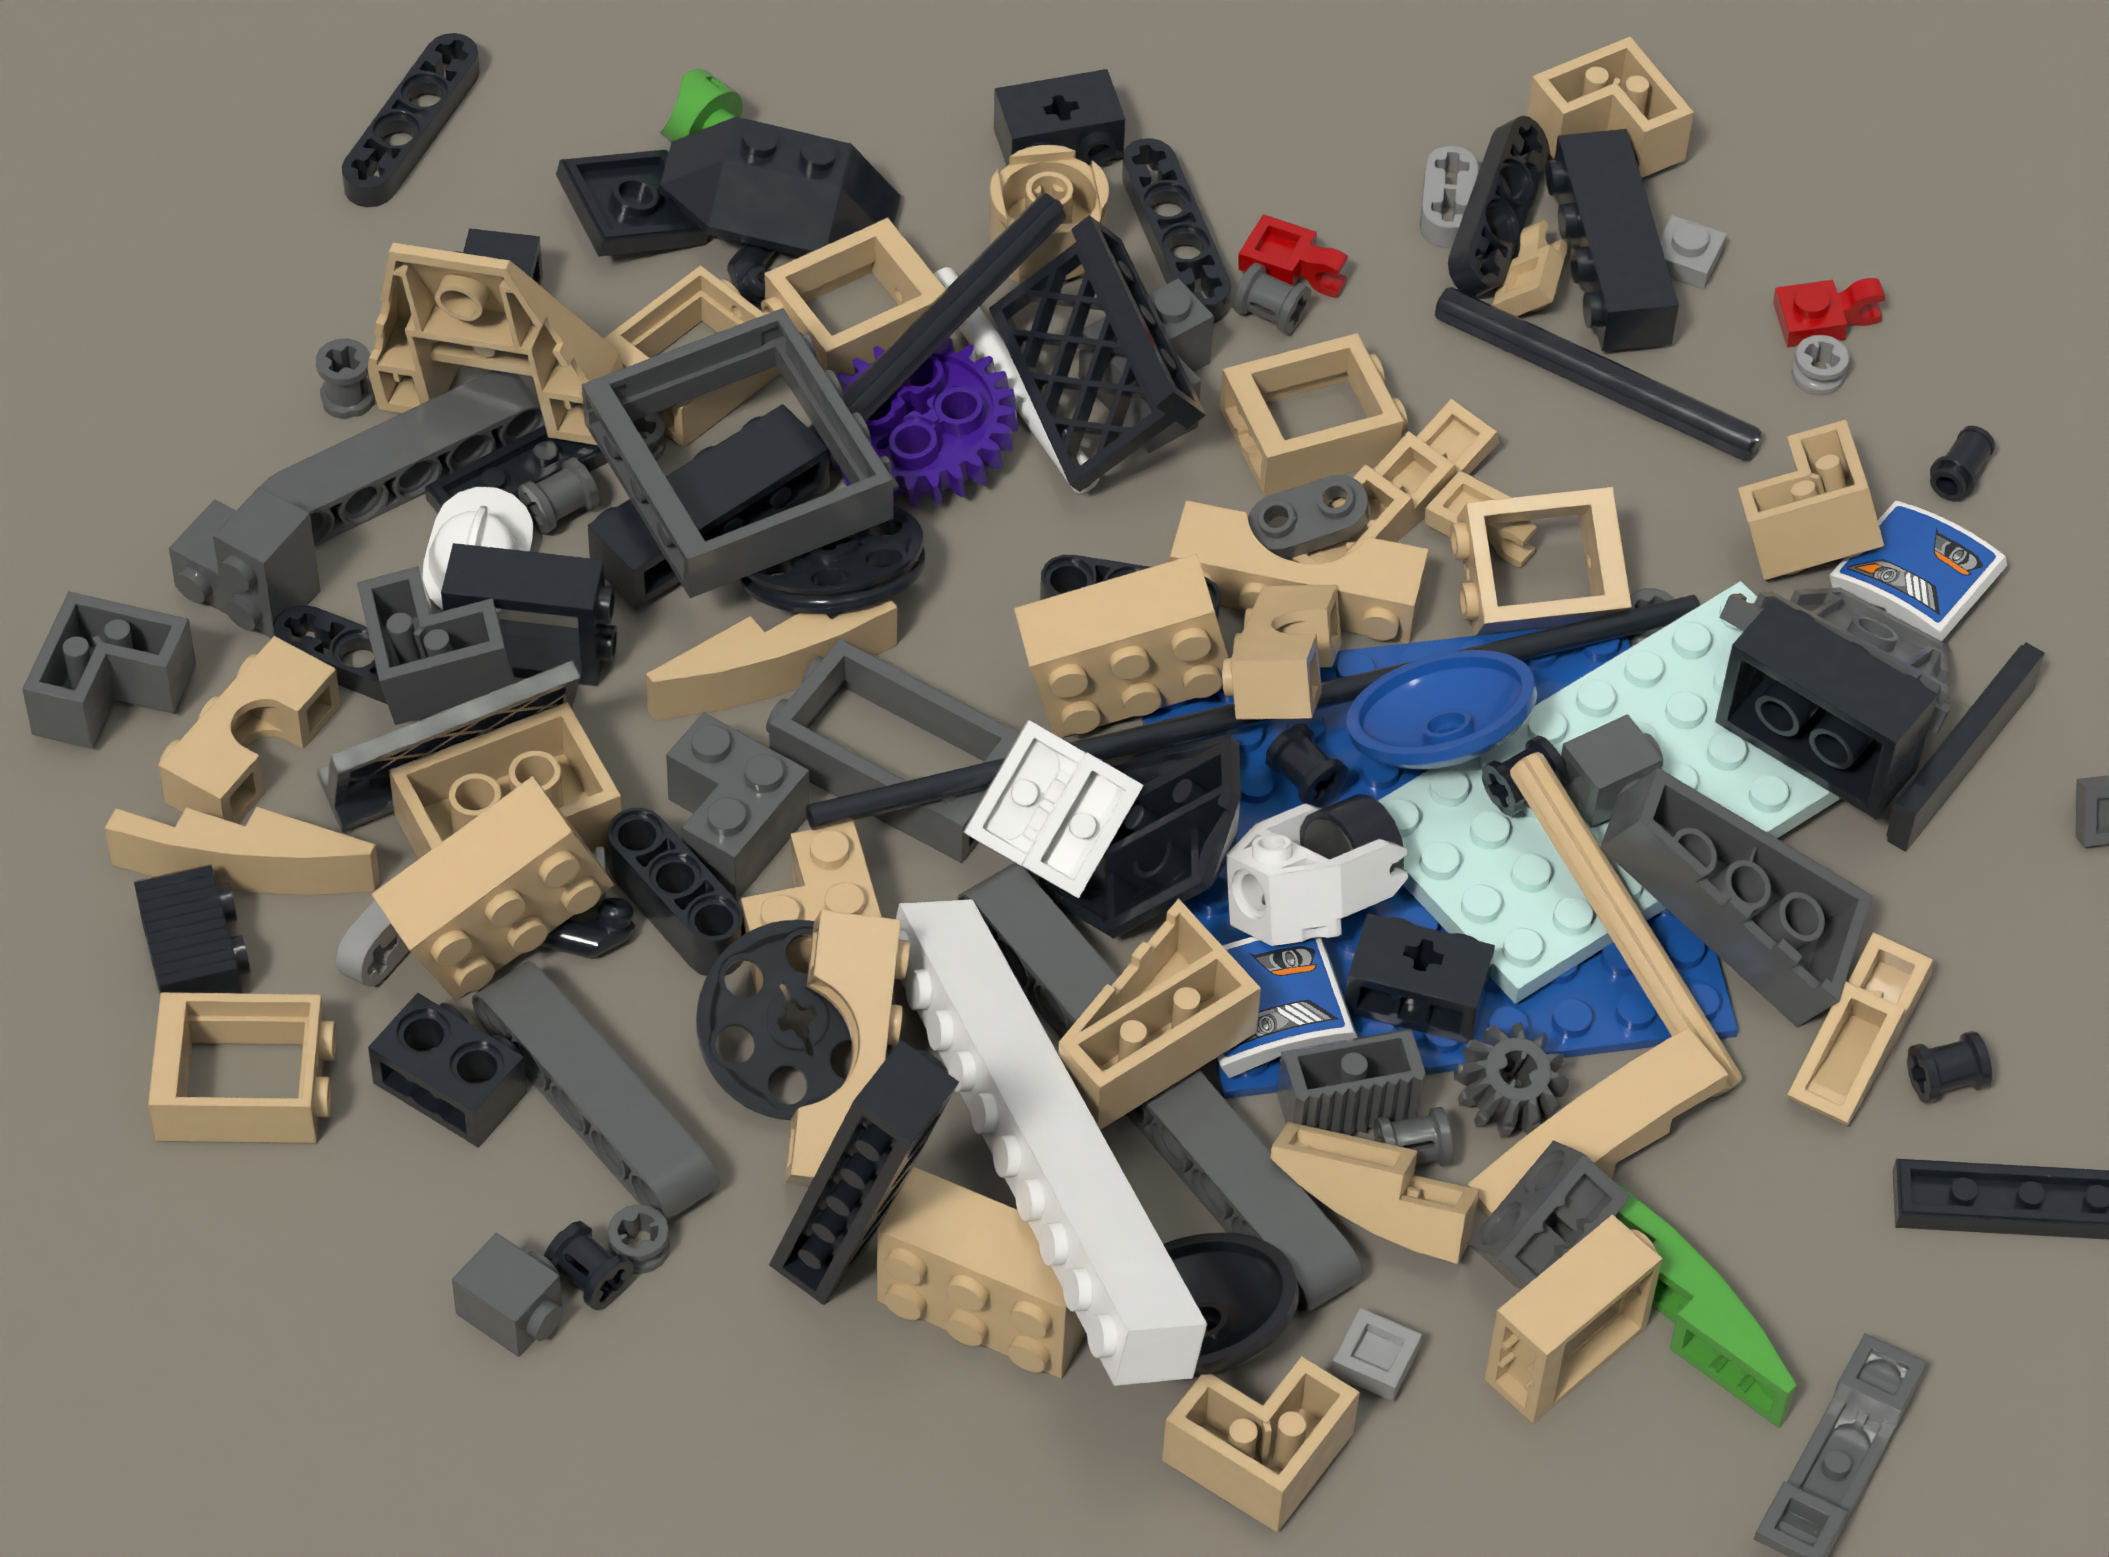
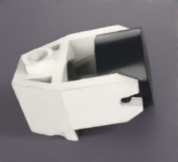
M1356 794L1325 808L1302 804L1256 823L1226 854L1230 925L1271 946L1303 942L1315 937L1330 938L1341 935V918L1393 897L1408 879V872L1403 870L1407 849L1403 847L1402 837L1394 819L1386 808L1373 797Z

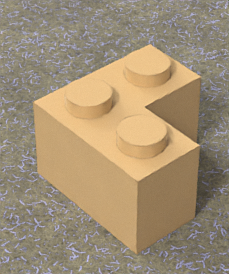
M1631 37L1532 76L1527 116L1535 120L1543 129L1548 141V152L1553 159L1555 157L1558 135L1627 129L1641 178L1686 159L1694 111Z
M1846 419L1787 436L1796 471L1738 488L1764 580L1781 575L1797 574L1809 567L1841 558H1853L1865 551L1884 546L1870 489Z
M854 821L815 830L791 833V879L794 888L741 898L743 935L772 922L797 919L815 921L821 910L882 917ZM803 936L792 940L786 950L789 965L801 973H808L811 937ZM748 961L757 994L763 986V976L760 969ZM780 985L781 990L786 989L785 985Z
M1302 1356L1263 1406L1212 1374L1200 1375L1165 1421L1162 1461L1278 1533L1353 1435L1360 1392Z

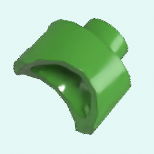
M698 68L688 71L682 76L673 112L667 124L659 133L672 143V141L733 117H741L743 111L742 99L737 92L707 70Z

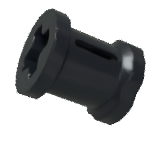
M1296 724L1279 734L1266 751L1265 764L1273 772L1283 773L1299 790L1298 798L1303 804L1319 807L1334 798L1343 788L1348 779L1349 770L1341 760L1331 759L1314 742L1315 733L1306 724Z
M1538 735L1528 740L1524 751L1502 763L1494 760L1482 767L1484 788L1491 801L1503 814L1512 816L1523 809V802L1526 800L1512 779L1510 770L1519 760L1536 752L1543 754L1562 786L1566 785L1568 777L1564 761L1557 749L1545 737Z
M1975 1031L1961 1034L1959 1041L1934 1048H1927L1924 1044H1916L1908 1048L1907 1067L1910 1081L1919 1099L1925 1104L1936 1101L1941 1092L1965 1086H1971L1978 1091L1986 1089L1991 1085L1992 1067L1988 1050L1981 1036Z
M582 1221L573 1222L563 1231L559 1232L549 1244L544 1254L555 1266L559 1275H563L584 1293V1303L594 1310L605 1308L620 1296L628 1285L634 1270L633 1262L626 1256L621 1254L614 1256L592 1238V1228Z

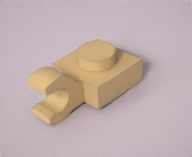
M1545 220L1527 226L1522 230L1518 258L1511 261L1506 279L1496 290L1492 306L1516 317L1529 311H1538L1553 302L1557 292L1559 277L1567 253V243L1561 239L1549 245L1547 244L1545 233L1548 223Z
M1459 471L1425 508V524L1450 537L1451 523H1457L1456 518L1467 502L1511 497ZM1525 520L1486 525L1488 541L1493 545L1497 554L1507 563L1516 567H1522L1535 553V547L1526 543L1537 529L1531 521Z

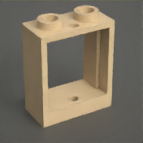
M886 218L766 272L765 300L761 302L762 312L767 311L771 313L784 308L797 330L802 335L809 333L816 350V360L824 371L830 369L835 375L841 373L855 376L853 359L859 358L869 364L874 362L873 347L879 346L885 351L946 289L893 223ZM872 272L898 306L831 336L806 302Z
M700 265L604 337V339L620 352L623 368L655 357L701 321L718 333L766 315L769 312L759 310L743 298L733 284L724 279L719 280ZM777 367L658 411L664 419L665 434L682 448H685L778 376L780 371Z
M1358 333L1227 367L1222 372L1220 410L1263 496L1282 492L1328 476L1344 475L1359 471L1365 464L1369 467L1377 466L1401 440L1402 434L1408 430L1407 415L1399 398H1391L1385 386L1384 371L1376 354H1368ZM1349 381L1367 416L1366 419L1284 440L1266 405L1267 402Z
M1613 487L1467 502L1456 518L1457 523H1451L1450 525L1452 554L1455 560L1463 559L1466 583H1460L1459 585L1460 610L1464 620H1472L1474 636L1558 627L1632 608ZM1579 515L1591 596L1498 607L1486 525Z
M160 993L148 1100L155 1141L316 1143L318 1118L330 1117L332 1102L331 1078L322 1077L324 1061L335 1060L337 1045L336 1022L325 1021L321 995ZM192 1044L303 1045L298 1098L187 1097Z
M1612 1214L1497 1310L1484 1380L1532 1424L1544 1416L1647 1328L1663 1259L1658 1255L1653 1243L1640 1231L1630 1230Z

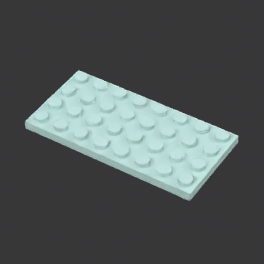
M1741 581L1535 705L1522 726L1512 736L1484 755L1457 766L1430 769L1378 800L1394 819L1402 837L1403 847L1407 849L1403 870L1408 872V879L1404 882L1403 886L1449 934L1462 933L1472 936L1478 941L1495 945L1490 978L1515 1004L1613 943V940L1527 801L1523 802V809L1512 816L1503 814L1491 801L1482 782V767L1494 760L1501 763L1524 751L1526 742L1538 735L1550 741L1561 756L1563 743L1628 714L1643 734H1650L1658 743L1664 759L1663 771L1775 838L1781 837L1841 799L1715 722L1731 647L1744 632L1719 618L1731 594H1743L1747 597L1746 602L1755 603L1757 598ZM1584 819L1601 846L1610 819L1593 827H1590ZM1605 853L1646 921L1666 909Z

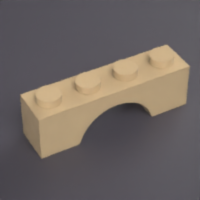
M1186 500L1169 562L1198 554L1204 577L1214 582L1220 591L1219 606L1243 611L1254 607L1262 586L1337 585L1340 628L1342 631L1366 635L1380 641L1391 640L1410 643L1424 587L1429 549L1367 537L1356 550L1338 560L1320 564L1298 563L1281 558L1266 549L1253 534L1246 512Z
M821 910L814 921L806 987L831 1002L843 1017L851 1037L852 1060L848 1076L841 1088L820 1102L798 1108L792 1116L784 1184L810 1186L852 1102L885 1061L887 1044L895 1046L898 1044L902 1023V1006L892 1005L894 979H905L910 947L909 940L899 939L901 920Z

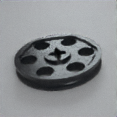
M797 504V505H794V506H791V507H788V508H784V509H782V510H779V511H777V512H774V513H772V514H770V515L764 517L763 519H765V518H767V517H770V516H772V515L778 514V513H780V512H783V511H785V510H788V509H790V508H793V507H795V506L801 505V504ZM893 506L894 519L741 578L740 581L750 596L761 603L781 610L800 613H835L868 607L901 593L919 578L926 561L923 547V530L919 522L911 514Z
M797 919L772 922L753 929L735 940L711 967L704 981L697 1005L696 1028L699 1047L703 1059L716 1082L728 1095L744 1107L758 1114L780 1120H791L798 1108L828 1098L841 1088L846 1080L837 1076L832 1070L830 1054L838 1044L851 1042L848 1027L839 1011L831 1002L806 987L808 973L794 970L789 965L786 957L787 947L792 940L803 936L812 938L814 921ZM749 961L760 969L763 976V986L756 995L749 998H739L727 989L725 973L733 963ZM781 984L785 985L791 1003L795 1002L796 1007L800 1011L811 1009L815 1019L811 1020L806 1026L808 1034L806 1040L813 1056L807 1054L802 1038H798L793 1029L782 1032L779 1027L778 1021H781L786 1016L785 1005L787 1003L780 988ZM894 994L892 995V1005H896ZM727 1027H741L748 1031L753 1038V1054L743 1063H728L716 1051V1038ZM887 1044L886 1059L891 1054L893 1045ZM782 1067H791L803 1074L807 1090L805 1096L799 1102L785 1105L777 1102L771 1096L768 1081L775 1070Z

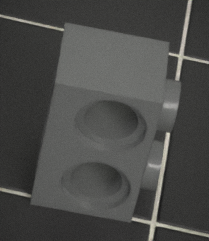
M1553 1140L1467 1244L1512 1285L1522 1290L1612 1214L1615 1216L1630 1196L1585 1154Z

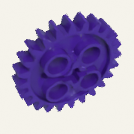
M948 338L865 422L870 433L871 446L878 457L885 455L889 458L891 474L899 485V489L893 492V502L899 494H907L908 502L912 508L917 506L921 494L929 493L934 503L939 505L942 503L943 490L951 488L958 496L963 497L966 495L964 481L971 479L978 484L984 485L987 483L984 466L1001 469L1003 467L1001 451H1013L1012 432L1018 431L1019 427L1014 390L1009 388L1005 371L995 372L994 361L991 356L977 361L973 345H968L957 354L954 353L952 338ZM879 346L873 347L876 360L884 350ZM855 358L852 360L855 376L838 373L836 377L842 392L871 364ZM829 455L832 470H842L833 455ZM842 471L844 484L846 486L851 485Z

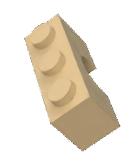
M1337 585L1262 586L1254 607L1246 609L1243 632L1235 634L1232 657L1225 658L1223 662V691L1225 696H1234L1236 719H1303L1313 717L1322 694L1320 667L1333 666L1342 643Z
M273 636L258 654L250 655L243 662L238 671L237 678L220 696L211 698L205 704L198 721L181 740L176 739L171 742L163 752L158 768L165 803L181 812H184L187 807L238 824L265 794L260 756L245 747L257 739L276 737L304 749L341 707L336 669Z

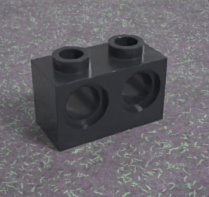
M417 993L368 1047L373 1084L478 1148L527 1093L524 1056H522L512 1042L500 1035L489 1036L469 1024L465 1016L455 1007L447 1003L438 1005L420 993ZM424 1047L435 1048L430 1051H416ZM477 1079L488 1080L487 1082L480 1084L469 1083Z

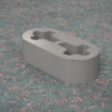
M1440 147L1429 154L1426 161L1420 230L1427 241L1444 248L1453 246L1478 176L1479 167L1477 159L1471 152L1462 147ZM1446 172L1457 173L1456 185L1445 184ZM1442 208L1454 209L1453 221L1442 220Z
M375 900L345 933L336 954V968L339 973L369 987L378 985L409 952L408 947Z

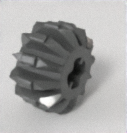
M1522 1022L1513 1024L1507 1036L1494 1024L1485 1030L1482 1035V1041L1474 1039L1467 1043L1462 1051L1463 1057L1467 1062L1459 1063L1454 1071V1080L1467 1086L1458 1096L1459 1106L1477 1105L1480 1109L1474 1119L1476 1127L1484 1126L1492 1118L1497 1120V1129L1501 1138L1509 1136L1516 1124L1528 1135L1541 1125L1540 1118L1548 1120L1560 1110L1561 1106L1557 1097H1562L1569 1087V1079L1556 1073L1565 1063L1564 1054H1545L1543 1051L1548 1042L1547 1032L1540 1033L1533 1041L1525 1038V1029ZM1502 1072H1508V1080L1513 1075L1516 1076L1522 1083L1521 1087H1515V1079L1510 1084H1507L1501 1077Z

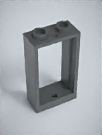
M842 639L836 642L824 658L818 656L810 663L803 676L801 686L789 700L783 698L775 705L766 724V731L769 733L770 749L808 769L809 782L836 797L906 781L808 729L842 687L984 761L983 763L1006 758L1020 734L1012 728ZM987 789L957 795L950 804L941 799L874 815V817L950 858L963 863L979 843L963 833Z

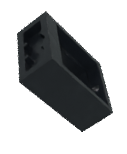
M458 543L452 544L441 590L443 611L493 598L495 608L576 617L578 618V628L499 619L507 643L515 677L529 678L573 660L580 675L579 685L598 687L603 662L613 663L618 633L617 626L610 625L615 605V587L605 586L603 560Z

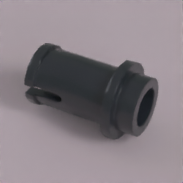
M1974 425L1964 427L1946 456H1941L1934 461L1930 468V484L1939 496L1947 500H1958L1972 493L1977 485V473L1995 450V441L1989 432Z

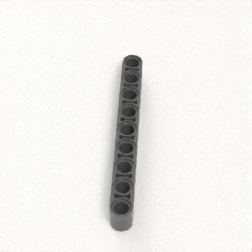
M1016 863L1011 864L958 895L957 900L972 899L1027 999L1061 1039L1107 984L1112 986L1117 980L1118 976L1022 866ZM1199 1069L1126 1114L1227 1233H1237L1259 1238L1283 1252L1292 1264L1298 1282L1299 1300L1296 1312L1306 1315L1361 1280L1362 1268L1359 1259L1345 1237L1305 1191L1270 1158L1271 1152Z

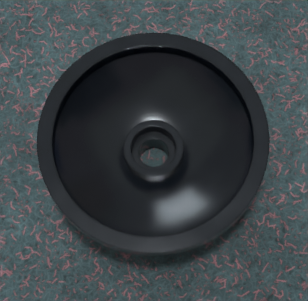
M1237 1233L1197 1234L1163 1244L1207 1323L1193 1378L1181 1380L1198 1379L1200 1375L1208 1374L1215 1376L1249 1362L1272 1345L1291 1322L1299 1300L1298 1282L1289 1259L1275 1246L1259 1238Z

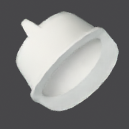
M474 487L458 492L443 504L435 519L423 562V581L429 598L442 611L441 590L453 543L530 551L533 539V521L527 507L513 494L498 488ZM496 608L497 613H499L502 610Z

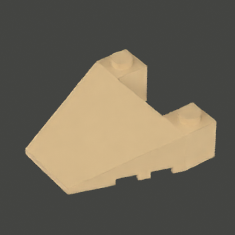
M400 243L392 244L388 252L380 296L382 301L381 311L374 328L373 335L376 336L374 348L369 357L367 367L379 410L403 413L448 392L460 365L533 376L549 438L597 445L585 425L581 384L623 369L620 352L510 260Z

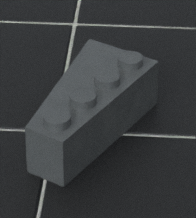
M1660 768L1655 769L1618 796L1600 846L1609 857L1796 1027L1839 1002L1873 895Z

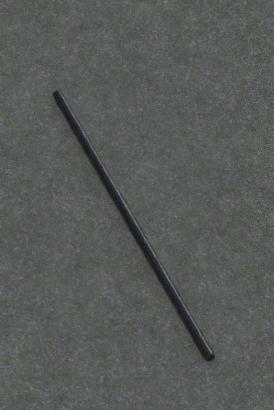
M1693 594L1457 651H1495L1511 655L1521 661L1666 627L1699 607L1700 602L1696 595ZM1410 662L1322 682V694L1315 710L1354 701L1372 682ZM1233 703L1069 742V744L1104 761L1276 719H1236L1235 705ZM1005 758L807 804V820L810 828L815 830L987 789Z

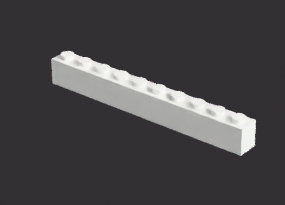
M969 899L900 903L896 916L897 920H901L899 939L909 940L910 943L905 979L901 980L906 990L907 1002L912 1010H917L926 1027L931 1048L935 1051L938 1050L948 1069L949 1075L959 1081L955 1092H960L966 1103L975 1132L982 1134L993 1155L997 1174L1006 1179L1016 1198V1206L1020 1218L1023 1221H1028L1036 1236L1043 1262L1047 1266H1051L1063 1288L1064 1300L1068 1309L1075 1311L1087 1333L1088 1345L1092 1355L1095 1358H1100L1114 1386L1193 1378L1207 1323L974 901Z

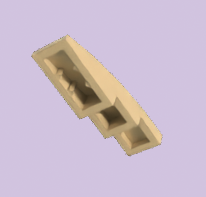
M1450 399L1417 437L1408 431L1374 470L1365 464L1353 477L1364 487L1371 507L1370 520L1365 529L1349 540L1299 555L1289 560L1305 564L1327 563L1352 553L1367 537L1391 542L1399 541L1425 518V508L1459 471L1469 475L1500 443L1497 431L1453 399ZM1336 497L1329 503L1328 507H1341L1347 499Z
M890 599L868 607L846 611L833 619H830L826 613H799L766 632L749 616L646 674L648 713L654 720L703 712H714L796 690L801 686L803 676L810 663L818 656L824 658L839 639L872 656H876L897 646V606Z
M257 806L246 826L186 807L175 827L115 808L104 828L111 864L151 876H159L211 864L216 885L229 883L231 891L294 895L375 892L380 883L376 844Z
M1687 1027L1635 1058L1577 1097L1517 1142L1471 1180L1467 1187L1479 1190L1477 1204L1489 1218L1553 1140L1585 1154L1607 1176L1613 1178L1616 1163L1668 1134L1674 1117L1725 1089L1728 1073Z

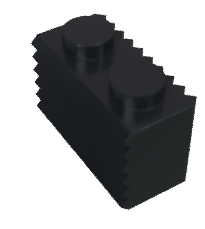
M208 864L134 881L139 912L159 995L160 993L242 994L239 976L251 973L243 936H229L226 923L237 921L234 900L229 883L216 885L212 865Z

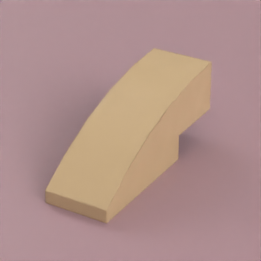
M1873 932L1849 981H1845L1839 1002L1831 1007L1787 1094V1098L1848 1126L1881 1072L1932 976L1933 959Z
M1287 1122L1272 1145L1270 1158L1298 1185L1339 1215L1379 1237L1412 1251L1458 1264L1468 1246V1241L1472 1238L1479 1190L1415 1176L1417 1150Z

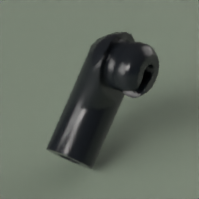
M744 243L730 259L727 271L732 284L739 291L740 295L750 303L757 304L765 300V264L777 251Z
M607 898L598 908L599 916L583 924L566 920L548 933L540 947L584 958L597 957L628 941L635 928V924L631 921L634 909L624 899Z

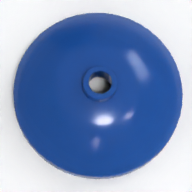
M1462 650L1437 654L1400 666L1367 686L1356 697L1349 708L1346 719L1347 729L1355 748L1363 755L1382 764L1409 769L1453 767L1484 755L1512 736L1522 726L1535 706L1537 688L1530 668L1524 662L1511 655L1487 650Z

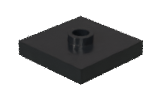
M667 149L561 159L559 161L556 176L598 257L706 245L709 235L685 216L673 200L668 201L659 193L662 175L669 154Z

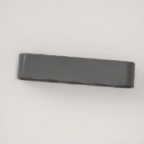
M492 370L275 473L260 487L310 513L315 547L425 494L426 485L544 426L540 403L518 374Z
M528 961L472 996L474 1011L487 1033L491 1037L493 1035H500L518 1048L522 1056H524L526 1077L640 1205L655 1208L669 1221L719 1188L720 1182L716 1169L701 1146L537 965Z

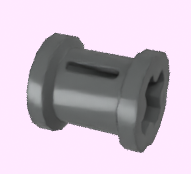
M1254 263L1249 267L1239 283L1233 301V309L1242 315H1246L1248 312L1254 313L1277 324V329L1280 332L1290 335L1299 326L1308 308L1311 289L1301 283L1293 286L1267 274L1266 266Z
M349 338L336 339L327 342L319 349L316 355V370L324 380L320 389L323 408L328 414L336 418L348 419L362 416L371 409L375 401L371 382L366 377L370 353L366 346L359 341Z
M575 457L563 461L562 469L541 482L535 484L532 481H526L518 488L519 499L527 507L533 525L543 534H548L555 530L556 522L582 507L586 510H591L600 503L598 488L592 475L585 465Z
M1442 1107L1430 1108L1428 1116L1390 1122L1386 1116L1375 1118V1141L1417 1150L1416 1165L1434 1161L1440 1167L1452 1165V1136L1446 1113Z

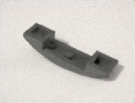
M1864 1333L1837 1383L1830 1404L1788 1481H1783L1754 1536L1755 1541L1789 1557H1827L1876 1471L1928 1362Z

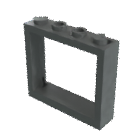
M784 308L581 384L586 427L689 598L894 519L893 492L899 489V485L891 474L889 458L885 455L878 457L871 446L870 433L863 417L858 412L850 413L844 403L842 388L836 375L830 369L826 371L822 369L816 360V350L809 333L802 335ZM777 367L851 485L705 542L632 421Z

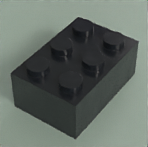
M1774 597L1732 644L1715 722L1872 818L1877 819L1918 769L1938 694L1925 687L1917 678L1903 674L1871 655L1863 646L1855 642H1849L1817 623L1806 612L1795 610Z

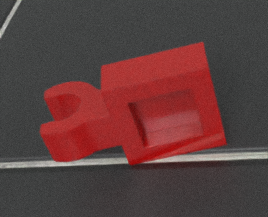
M1263 214L1238 253V270L1246 272L1251 265L1259 263L1266 266L1267 274L1294 286L1299 276H1301L1320 294L1328 297H1338L1347 282V276L1340 274L1348 260V255L1334 248L1318 247L1316 231Z
M1878 278L1858 280L1837 293L1834 281L1826 280L1775 287L1773 304L1788 348L1798 346L1803 339L1814 335L1830 336L1838 341L1845 340L1847 325L1867 326L1881 322L1882 315L1878 303L1885 300V295Z

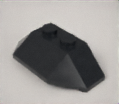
M733 117L672 141L659 187V193L668 201L673 200L681 212L706 234L797 256L809 254L886 218L894 225L901 195L851 143L741 117Z
M1230 737L1144 784L1079 898L1040 876L1039 886L1056 905L1113 939L1169 910L1178 898L1181 902H1184L1211 888L1227 864L1226 854L1236 845L1241 799L1239 743Z

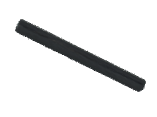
M1047 193L1040 194L843 392L844 403L851 414L858 412L866 422L1065 221L1064 206L1058 199H1054ZM811 424L809 429L824 443L814 425Z
M1446 288L1437 301L1435 317L1438 320L1738 459L1749 461L1760 445L1762 432L1758 427L1456 288Z

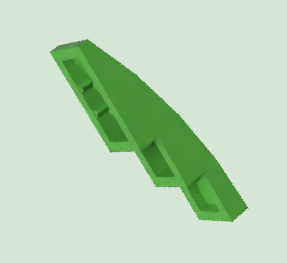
M1617 1184L1630 1198L1615 1217L1630 1230L1635 1229L1643 1233L1653 1243L1658 1255L1663 1258L1652 1307L1675 1323L1669 1349L1780 1428L1788 1418L1797 1385L1762 1327L1721 1275L1671 1225L1620 1184Z

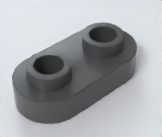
M1332 475L1263 498L1252 508L1248 522L1253 534L1266 549L1281 558L1290 559L1357 536L1365 529L1370 520L1371 507L1367 493L1359 481L1346 475ZM1344 497L1347 499L1341 507L1330 508L1327 506L1328 502L1333 498ZM1284 516L1288 518L1286 523L1280 527L1268 526L1269 522L1275 517Z

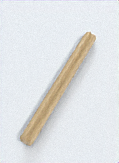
M1536 752L1522 758L1510 770V775L1671 1036L1689 1027L1727 1071L1728 1079L1725 1089L1711 1097H1717L1728 1092L1742 1080L1741 1072L1605 853L1600 848L1597 840L1544 755Z

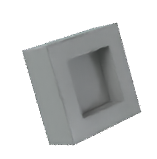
M1671 215L1659 239L1670 277L1705 289L1724 250L1727 233Z
M1360 1307L1332 1360L1330 1374L1393 1401L1421 1348L1423 1334Z

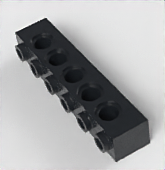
M903 1040L898 1043L852 1102L769 1263L770 1267L822 1305L825 1304L869 1247L959 1084L958 1080L948 1074L946 1067L938 1058L926 1051L915 1050Z

